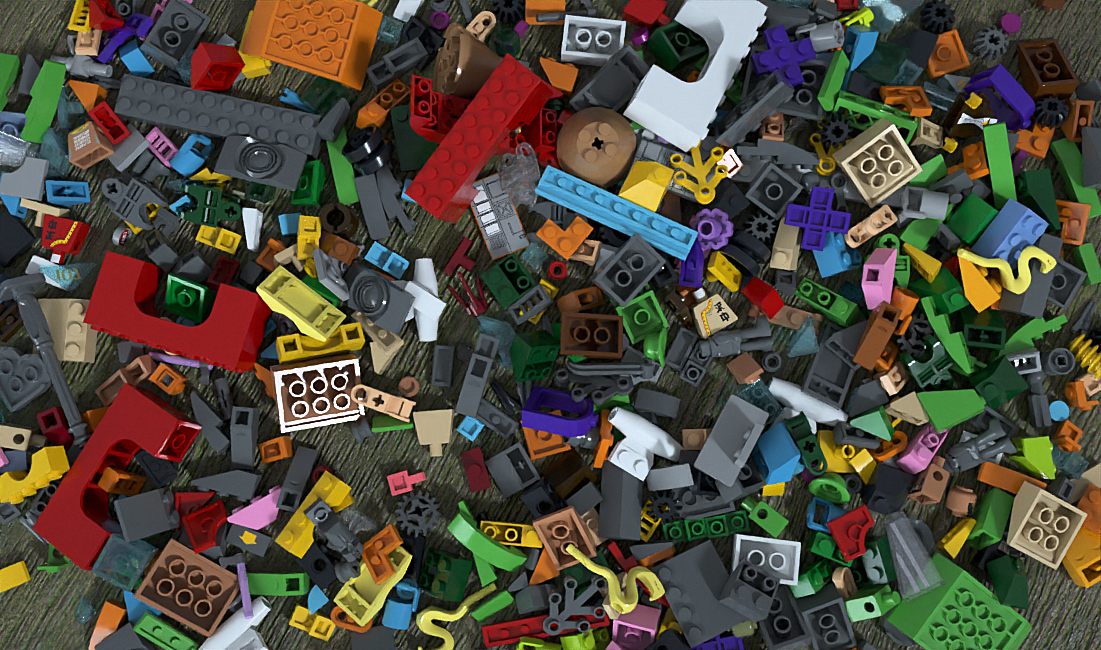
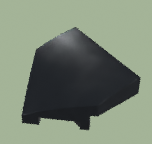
M919 29L890 42L891 49H894L899 61V67L903 66L922 74L925 71L939 36Z
M146 450L134 456L158 489L165 487L177 478L179 462L154 457Z

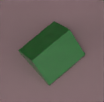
M314 160L305 163L296 191L291 193L290 205L322 207L326 168L320 161Z
M970 192L944 225L965 242L974 246L1000 211L973 192Z

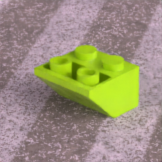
M1049 436L1011 438L1018 449L1015 453H1008L1009 459L1033 478L1055 479L1056 465L1052 460L1051 452L1053 451V445L1049 440Z
M606 626L591 628L586 633L580 631L569 632L560 637L563 650H605L611 643Z

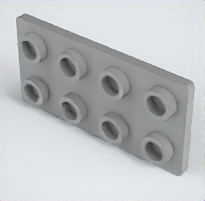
M732 394L693 466L731 487L755 446L769 414Z

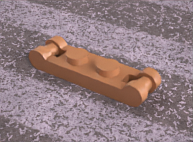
M753 304L747 316L756 319L760 315H765L760 313L759 309ZM786 305L771 320L767 317L768 322L817 337L820 332L818 329L819 324L822 323L824 318L822 315ZM806 319L812 321L810 327L805 326Z

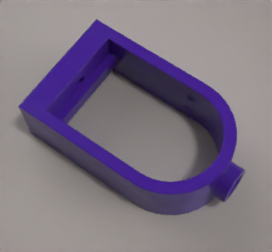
M1001 64L973 75L963 89L968 95L978 91L985 95L990 102L989 107L993 110V115L997 116V123L1005 121L1007 130H1024L1031 124L1029 118L1035 111V103ZM992 85L1016 112L1010 110L988 86Z
M537 385L534 386L522 409V427L567 437L583 436L592 429V426L596 427L598 422V414H594L593 403L588 398L584 397L582 401L576 402L572 399V394L569 392ZM542 405L578 413L583 416L568 418L541 412L539 409Z

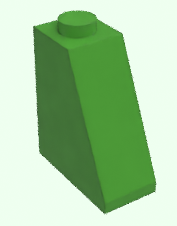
M974 389L919 392L916 394L927 412L929 422L936 434L982 413L986 404L984 398L980 393L977 394Z
M997 487L986 492L971 517L977 522L964 543L979 551L1000 541L1007 524L1014 497Z

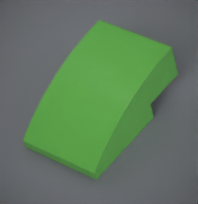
M648 282L625 308L618 306L608 297L616 315L623 316V328L632 344L645 339L648 334L661 331L662 327H669Z

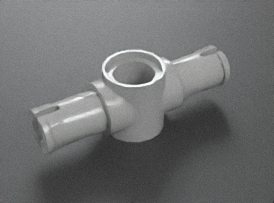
M74 53V57L66 58L52 55L50 58L51 61L64 63L66 70L71 75L82 79H88L89 76L94 75L111 77L113 72L112 66L96 63L91 57L86 55H76Z

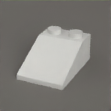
M734 533L730 576L741 560L745 559L779 578L781 584L797 586L801 542Z

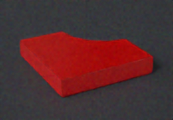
M222 499L181 517L195 554L215 546V537L218 529L223 523L228 521L227 518L229 516Z
M865 504L826 522L845 562H849L866 553L864 546L865 535L868 529L875 523Z

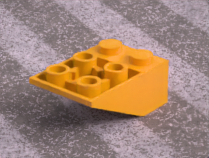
M960 245L957 249V253L961 248L974 253L969 246L964 247ZM958 256L965 297L980 313L1001 298L1002 286L995 278L993 280L990 279L988 276L989 270L986 267Z
M1080 527L1061 561L1075 585L1089 588L1101 581V537L1083 527Z

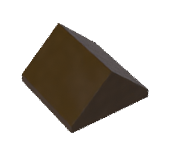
M574 447L542 471L546 479L553 483L560 498H563L565 501L589 482L594 484L599 480Z

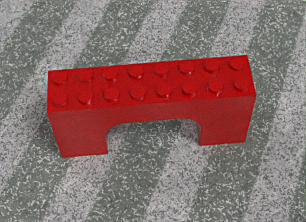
M507 53L404 193L435 218L456 223L480 192L473 186V183L482 168L518 123L524 122L528 126L532 123L553 95V92L540 77Z
M110 251L106 252L83 323L91 325L90 329L109 333V335L125 338L136 343L146 344V346L179 354L193 360L203 361L204 363L223 367V369L243 374L245 370L253 371L272 309L259 294L220 283L208 319L195 327L184 326L160 319L161 317L155 310L154 298L163 273L162 268L142 260Z
M125 382L32 529L82 570L111 572L129 543L125 542L121 525L111 517L108 511L110 493L98 486V482L106 468L111 467L124 471L135 453L141 448L154 457L180 462L202 426L153 391Z

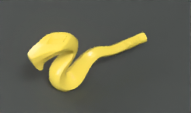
M1034 245L1027 246L1019 255V273L1017 278L1014 279L1009 263L1003 259L983 258L962 248L957 253L959 257L982 267L999 268L1002 286L1018 295L1025 292L1031 283V274L1028 266L1030 258L1036 257L1041 262L1040 271L1044 274L1053 269L1057 263L1046 251Z
M571 543L565 549L586 568L606 578L610 603L619 613L624 614L633 611L638 603L636 578L641 580L651 593L650 601L660 598L665 593L661 582L652 571L642 566H636L630 569L627 574V593L623 597L617 576L607 567L595 564Z
M494 582L468 596L456 610L448 611L431 605L416 614V624L422 632L444 639L442 646L432 650H453L454 639L450 632L434 625L431 620L455 621L460 619L472 604L497 590ZM418 646V650H424L422 646Z

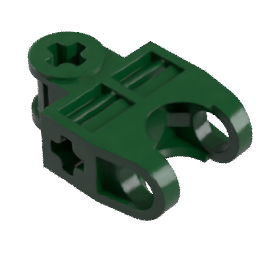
M186 180L182 182V190L194 196L198 203L189 205V207H179L178 216L198 225L216 228L218 219L227 221L238 220L242 213L243 202L236 195L224 194V184L207 180Z
M929 333L923 336L924 348L918 356H911L906 351L899 355L904 370L912 382L920 388L928 385L933 387L935 391H949L952 389L954 380L947 369L955 364L946 348Z
M800 411L794 417L782 419L792 440L800 450V460L803 466L814 475L823 474L827 470L828 464L815 434L811 431V426L804 412ZM817 459L816 465L811 466V463ZM823 462L822 469L819 471H814L821 466V463Z

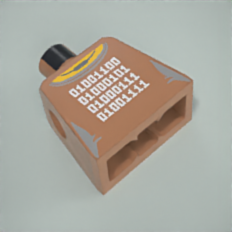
M89 118L79 119V127L68 134L69 162L83 170L115 153L108 137Z

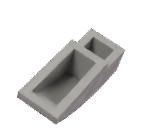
M689 463L650 469L645 477L648 491L694 485Z

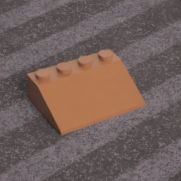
M353 353L270 366L281 433L365 418L363 405L354 402L351 398L352 389L356 385L361 384L359 360ZM361 388L356 391V398L358 400H363Z
M170 539L132 597L210 638L240 589L239 578L232 572L221 568V566L200 554H195L193 550Z

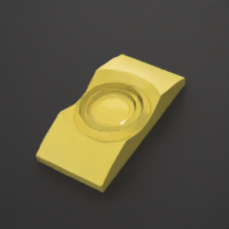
M281 265L256 289L272 311L286 315L289 319L293 320L302 333L323 342L329 338L346 318L344 313Z
M401 545L388 554L396 571L394 575L380 585L375 584L362 559L359 563L361 575L357 578L351 577L333 601L360 626H364L383 607L386 596L392 587L403 578L413 555Z

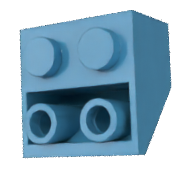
M827 232L823 251L813 250L822 278L862 267L860 253L857 251V248H852L847 244L844 239V233Z
M783 422L776 424L759 436L751 451L767 485L790 481L801 456L799 448L795 445Z

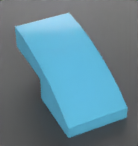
M374 241L364 258L399 280L410 264L409 261Z

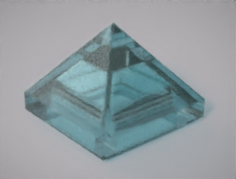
M86 597L81 598L74 615L79 624L83 625L96 614V611Z

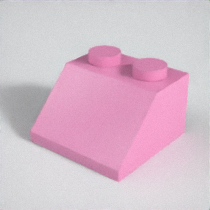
M636 604L633 611L624 614L620 613L618 619H613L612 641L628 650H644L648 645L656 642L661 610Z

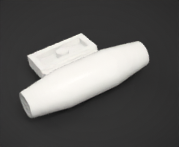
M416 259L413 281L419 282L438 296L437 280L432 259ZM404 280L390 281L403 290L408 284ZM411 307L405 322L415 317L420 341H436L439 318L437 321H434L416 308Z
M772 377L766 387L768 394L785 405L783 409L777 412L769 429L783 422L782 419L784 418L789 419L798 415L800 411L804 412L814 434L816 433V422L835 427L838 422L846 423L848 419V414L843 410H837L801 392L802 386Z
M617 406L612 409L608 416V421L626 437L617 442L607 460L644 481L654 464V454L674 462L679 461L680 450H684V448L667 432L640 415Z
M263 596L253 600L251 603L254 617L251 619H245L243 607L222 623L198 650H268L261 634L254 629L272 609L271 604Z

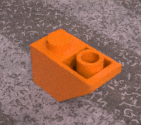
M540 57V69L547 83L560 90L562 95L571 98L579 76V69L570 63H565V65L558 63L557 60L551 57H546V59Z

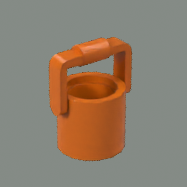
M894 286L890 301L891 305L902 310L899 319L903 320L899 329L895 328L893 333L896 335H903L912 320L910 315L920 298L914 292L900 286Z

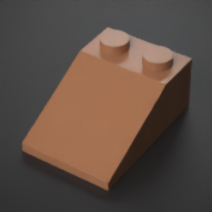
M572 505L532 521L558 571L580 563L565 550L570 543L589 559L597 556L595 540L588 526Z

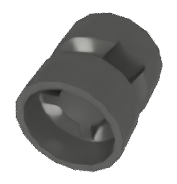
M1066 348L1043 350L1039 353L1041 368L1046 376L1068 374L1075 366L1074 355Z
M598 423L596 427L592 426V429L583 436H563V443L594 449L599 439L600 429Z

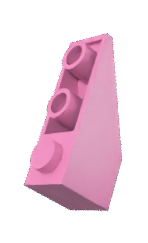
M927 422L908 443L907 448L901 452L895 463L905 472L912 475L926 469L951 428L936 434L930 422Z

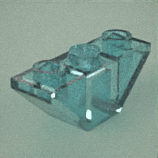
M48 127L47 132L43 135V143L36 158L50 162L46 180L60 181L67 177L72 163L69 162L68 146L62 134Z
M479 316L478 320L480 323L477 326L481 333H487L488 336L501 339L497 349L501 357L498 359L503 370L508 368L509 372L512 371L513 366L509 351L516 333L508 322Z

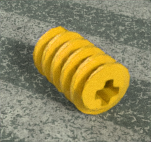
M1082 334L1075 338L1066 349H1069L1075 355V362L1083 360L1080 365L1082 368L1089 366L1087 370L1089 374L1096 372L1094 378L1097 380L1101 377V352H1096L1099 347L1098 345L1090 347L1091 339L1084 342L1085 334Z

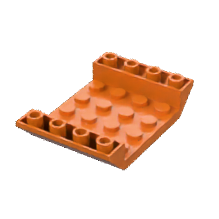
M257 0L242 54L261 60L264 58L361 91L383 13L356 0Z

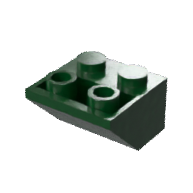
M514 252L480 275L504 311H507L510 305L537 286L535 280Z
M967 306L957 310L955 333L962 331L967 348L989 351L1005 349L1006 326L1000 310L984 309L979 313L975 307Z
M540 330L515 334L509 353L517 382L549 376L558 354L560 342L548 331Z
M888 534L865 538L864 546L866 553L853 559L851 567H848L851 570L856 586L889 583L900 576Z
M429 547L419 578L418 588L441 600L462 602L473 561L454 553Z

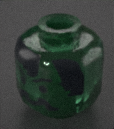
M503 28L495 34L494 45L497 55L504 58L507 53L512 57L519 54L521 43L518 32L510 28Z

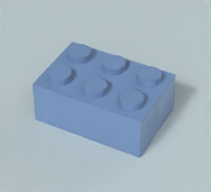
M1010 198L971 250L983 258L1003 259L1009 263L1013 271L1018 266L1020 253L1027 246L1033 245L1045 232L1049 223L1029 208Z

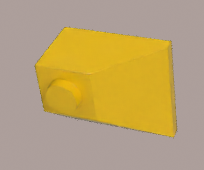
M636 161L617 196L656 213L673 180L674 170L657 162Z

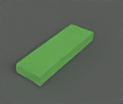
M843 50L835 51L817 97L825 111H832L850 65Z
M148 610L133 627L135 632L165 650H196L200 645L197 640Z

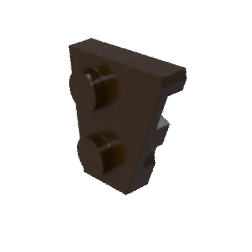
M673 290L663 301L686 329L689 330L694 326V322L685 305L686 300L679 292L676 294Z
M14 299L5 300L3 304H0V341L6 343L24 326L18 303Z

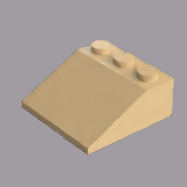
M884 117L832 155L842 172H844L870 208H873L923 171L895 125Z
M38 299V303L49 326L51 338L54 342L53 349L58 361L94 363L97 331L90 329V324L83 323L90 300ZM33 344V353H40V351L35 349V344Z
M1024 481L1014 498L1007 544L1057 570L1088 514L1047 491Z

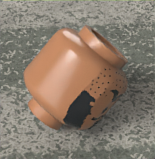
M956 485L955 488L949 490L946 507L952 510V515L964 518L965 514H972L974 512L977 495L969 487Z

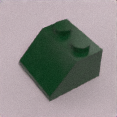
M601 549L596 550L597 556L590 558V560L595 564L610 569ZM577 563L563 569L566 576L572 575L576 578L577 587L574 589L576 596L591 584V576L594 572L586 568L582 563ZM599 580V581L597 582V584L600 585V584L603 583L604 581H603V580ZM597 590L582 605L602 596L600 591Z

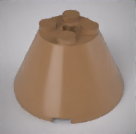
M454 22L449 25L443 35L446 38L444 46H439L434 68L433 91L469 100L475 98L503 58L499 57L461 24Z
M590 107L573 114L563 124L557 138L556 153L563 172L601 189L613 186L627 176L637 152L636 135L629 122L616 111L604 107ZM595 142L600 143L601 149L598 150L597 147H592V144Z

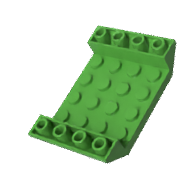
M938 552L933 554L900 599V603L894 607L886 618L888 622L909 636L925 650H1017L1032 630L1030 623L1011 607L1000 605L995 594L965 570Z

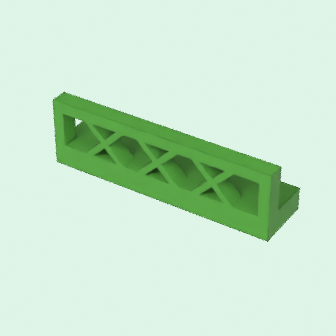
M843 90L839 91L836 103L830 114L831 118L832 113H837L839 106L847 108L850 115L845 116V120L853 119L849 126L863 131L884 117L892 122L897 129L901 127L909 129L906 138L902 137L907 146L918 126V117L910 116L906 111ZM861 114L868 115L870 121L863 124L859 123L856 116Z

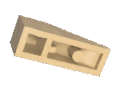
M785 210L774 241L770 267L796 270L803 227L784 224Z

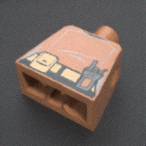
M934 455L926 469L915 474L917 480L907 497L921 505L939 503L950 473L943 469L946 460Z

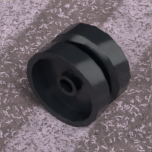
M375 124L367 125L356 132L342 149V155L348 162H354V168L362 176L370 175L381 168L390 159L395 150V146L388 138H382L383 132Z
M734 229L733 235L729 237L730 243L718 251L745 277L754 279L760 272L759 264H766L772 253L760 240L742 229Z

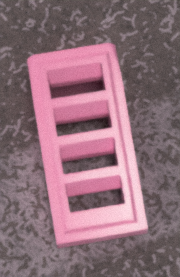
M155 126L145 136L151 143L148 148L164 165L173 170L174 168L169 162L179 148ZM158 136H160V138L152 145V142H153Z

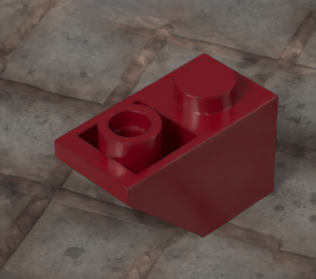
M55 406L36 414L46 438L54 446H64L65 451L69 450L75 438L73 433L68 432L70 426L63 408Z

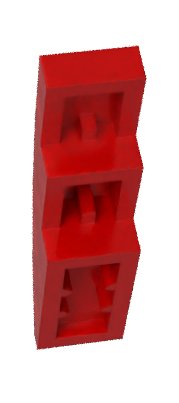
M614 541L604 545L623 572L628 574L630 569L639 566L633 555L624 557ZM636 578V585L648 596H651L645 584ZM664 594L656 599L665 607L671 608Z

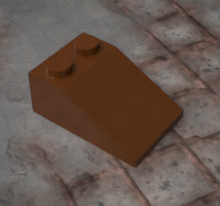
M1056 39L1017 43L1016 47L1023 88L1034 103L1040 97L1046 98L1048 95L1052 98L1058 96V100L1070 99L1079 80Z
M561 312L560 354L603 360H618L622 358L623 316Z

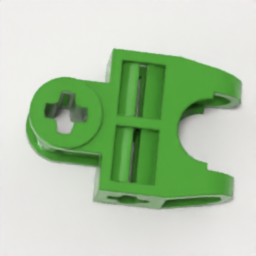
M885 234L875 240L873 248L874 250L876 248H887V246L883 245L885 242L889 245V248L897 249L893 287L900 286L907 289L910 276V256L899 255V239L893 234ZM871 255L863 257V270L864 264Z

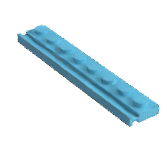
M549 165L546 167L537 188H535V193L631 237L638 233L649 245L684 261L698 235V232Z

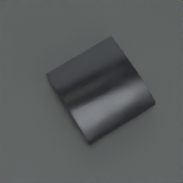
M9 210L0 215V265L3 268L11 266L20 253L27 252L36 240V237L17 216L11 215Z

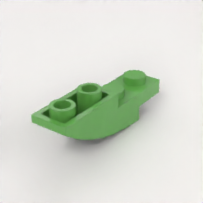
M1056 315L1047 320H1044L1043 316L1042 319L1032 317L1021 323L1006 335L1005 349L993 351L988 359V363L994 362L996 357L1034 347L1032 341L1044 337L1042 333L1046 331L1052 333L1062 328L1061 324L1067 322L1065 315Z

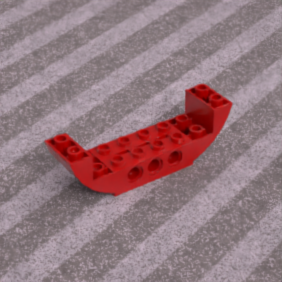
M412 75L410 80V126L416 133L425 137L426 140L441 143L472 101L432 91V79ZM542 108L529 126L524 122L518 123L511 131L522 127L520 132L513 137L509 133L493 155H528L557 150V111Z

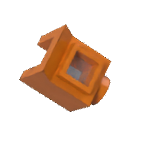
M161 363L148 380L158 385L169 395H176L184 390L188 378L170 364Z

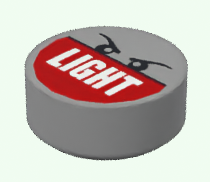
M125 226L118 227L113 233V243L117 246L125 247L132 237L131 229Z

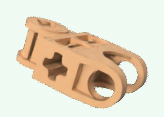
M885 204L862 222L848 230V233L844 234V239L850 247L856 248L894 224L898 219L890 207Z
M361 384L356 385L351 391V398L354 402L387 413L394 418L406 422L410 421L408 419L413 405H416L414 401ZM360 388H363V400L356 398V391Z

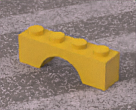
M357 322L340 325L325 342L297 333L277 337L275 347L279 363L282 365L362 349L365 338L361 323Z
M64 446L44 447L33 454L29 474L26 470L9 471L0 476V502L21 503L25 497L36 494V490L48 486L50 481L61 478L63 473L70 470Z
M325 471L275 542L302 559L314 542L313 529L315 526L304 511L319 497L329 508L339 506L351 490V487L328 471Z

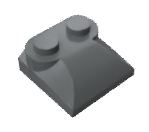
M1058 258L1047 300L1066 310L1087 273Z

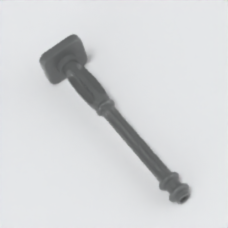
M35 273L5 280L0 284V301L10 299L17 301L24 326L36 346L35 349L40 351L70 426L68 432L73 433L75 438L73 445H78L79 449L84 448L85 443L91 437L86 430L88 423L83 422L53 349L54 342L52 341L45 315L34 296L46 281L44 273Z

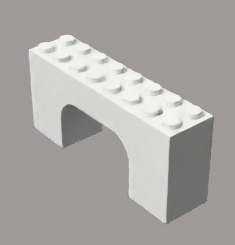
M684 0L674 20L699 34L706 41L709 49L708 59L696 82L688 83L679 80L653 64L638 85L623 115L685 152H688L692 147L696 148L700 140L706 137L709 131L707 128L708 124L712 123L716 118L718 112L715 110L717 106L720 107L724 102L726 96L723 94L732 86L734 82L732 77L740 70L742 63H740L741 59H744L750 51L748 45L757 37L758 31L756 30L764 23L766 19L764 14L768 7L757 0Z

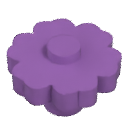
M717 208L713 210L704 209L696 214L697 221L691 223V229L698 232L697 238L701 247L705 250L711 248L718 250L728 244L727 237L733 235V223L727 221L728 214Z

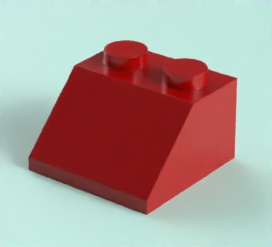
M201 42L191 59V88L194 90L227 92L245 66L236 47Z

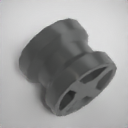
M367 417L362 418L359 423L354 422L350 425L359 443L364 438L375 435L372 432V426Z
M357 559L353 562L346 560V562L336 563L335 573L339 581L345 583L351 577H359L361 575V568Z

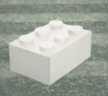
M566 15L561 62L603 67L610 57L623 48L626 21Z

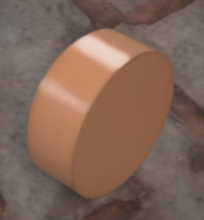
M407 376L401 379L398 388L402 395L413 397L419 392L420 384L416 378Z

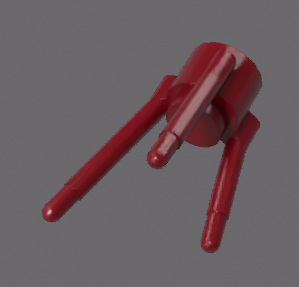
M458 272L460 281L471 300L468 302L469 306L449 285L448 289L465 308L468 315L472 314L473 318L488 311L486 308L488 303L484 296L480 277H476V282L481 300L479 297L475 298L462 273Z

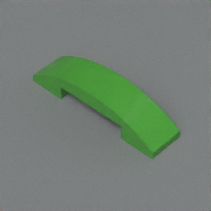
M460 511L447 526L449 531L470 551L501 569L516 572L528 558L527 555L512 545L507 548L476 527L477 522Z

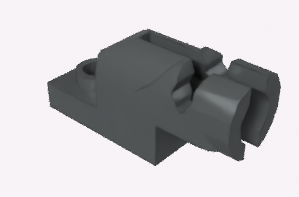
M320 497L304 511L306 516L348 562H353L356 558L346 549L345 541L351 543L361 554L364 552L365 547Z

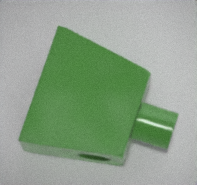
M747 496L741 504L750 513L748 518L773 539L777 538L789 523L787 519L762 500L757 503ZM759 510L766 513L765 519H761L757 515Z
M888 584L864 586L846 599L844 605L851 622L884 615L892 607L900 603V596L898 592H892Z

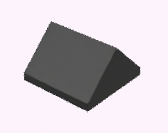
M228 522L223 523L218 529L215 537L216 545L198 553L217 565H220V557L227 558V542L225 540L228 535ZM184 526L179 543L193 550Z

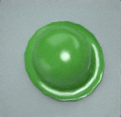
M662 327L658 333L648 334L644 339L643 346L645 357L660 362L662 368L665 366L666 327Z
M824 473L819 478L812 480L808 485L809 491L815 497L822 498L833 504L843 505L850 501L846 482L836 473Z

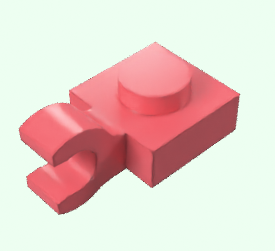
M408 470L387 476L392 496L412 491L413 483L426 480L425 472L410 476Z

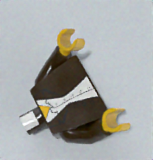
M959 92L942 124V127L949 135V137L945 138L946 144L942 146V149L952 153L959 141L970 137H979L983 133L984 125L997 123V116L993 115V110L989 107L990 102L982 92H972L970 95Z

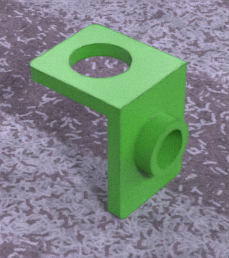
M49 543L48 563L37 566V570H47V573L60 572L61 568L70 566V559L65 555L61 559L55 557L54 550L56 548Z

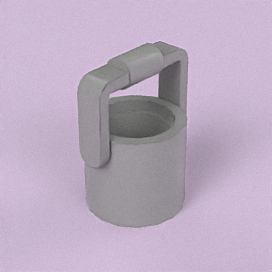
M838 20L819 25L812 23L800 26L795 33L796 40L799 41L805 39L802 34L803 32L810 31V40L815 53H826L829 49L841 47L844 43L843 28Z
M907 186L904 194L901 195V213L903 216L911 218L944 220L948 207L949 193ZM909 193L920 195L917 211L907 210L909 207Z

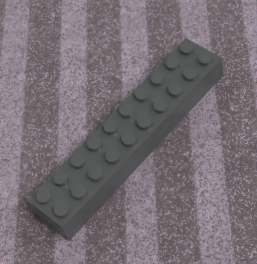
M128 74L123 76L114 113L125 120L190 134L195 133L226 141L227 136H249L266 144H283L307 154V159L317 160L322 141L316 131V127L323 120L320 115L203 90H194L189 87Z

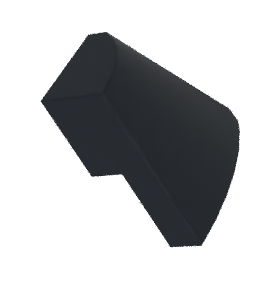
M411 15L401 31L404 40L407 42L418 37L428 52V56L416 66L421 72L435 59L439 46L443 47L446 41L445 38L420 17Z
M399 534L403 540L401 546L413 555L403 577L419 579L426 537Z

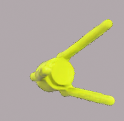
M863 7L859 11L856 10L838 21L840 24L847 21L845 23L846 26L853 23L854 25H867L870 27L869 22L874 19V15L868 7Z

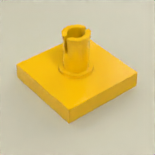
M818 430L817 441L828 464L825 472L856 473L846 460L853 457L860 447L837 444L833 440V431ZM823 462L821 463V466L818 468V471L822 469Z

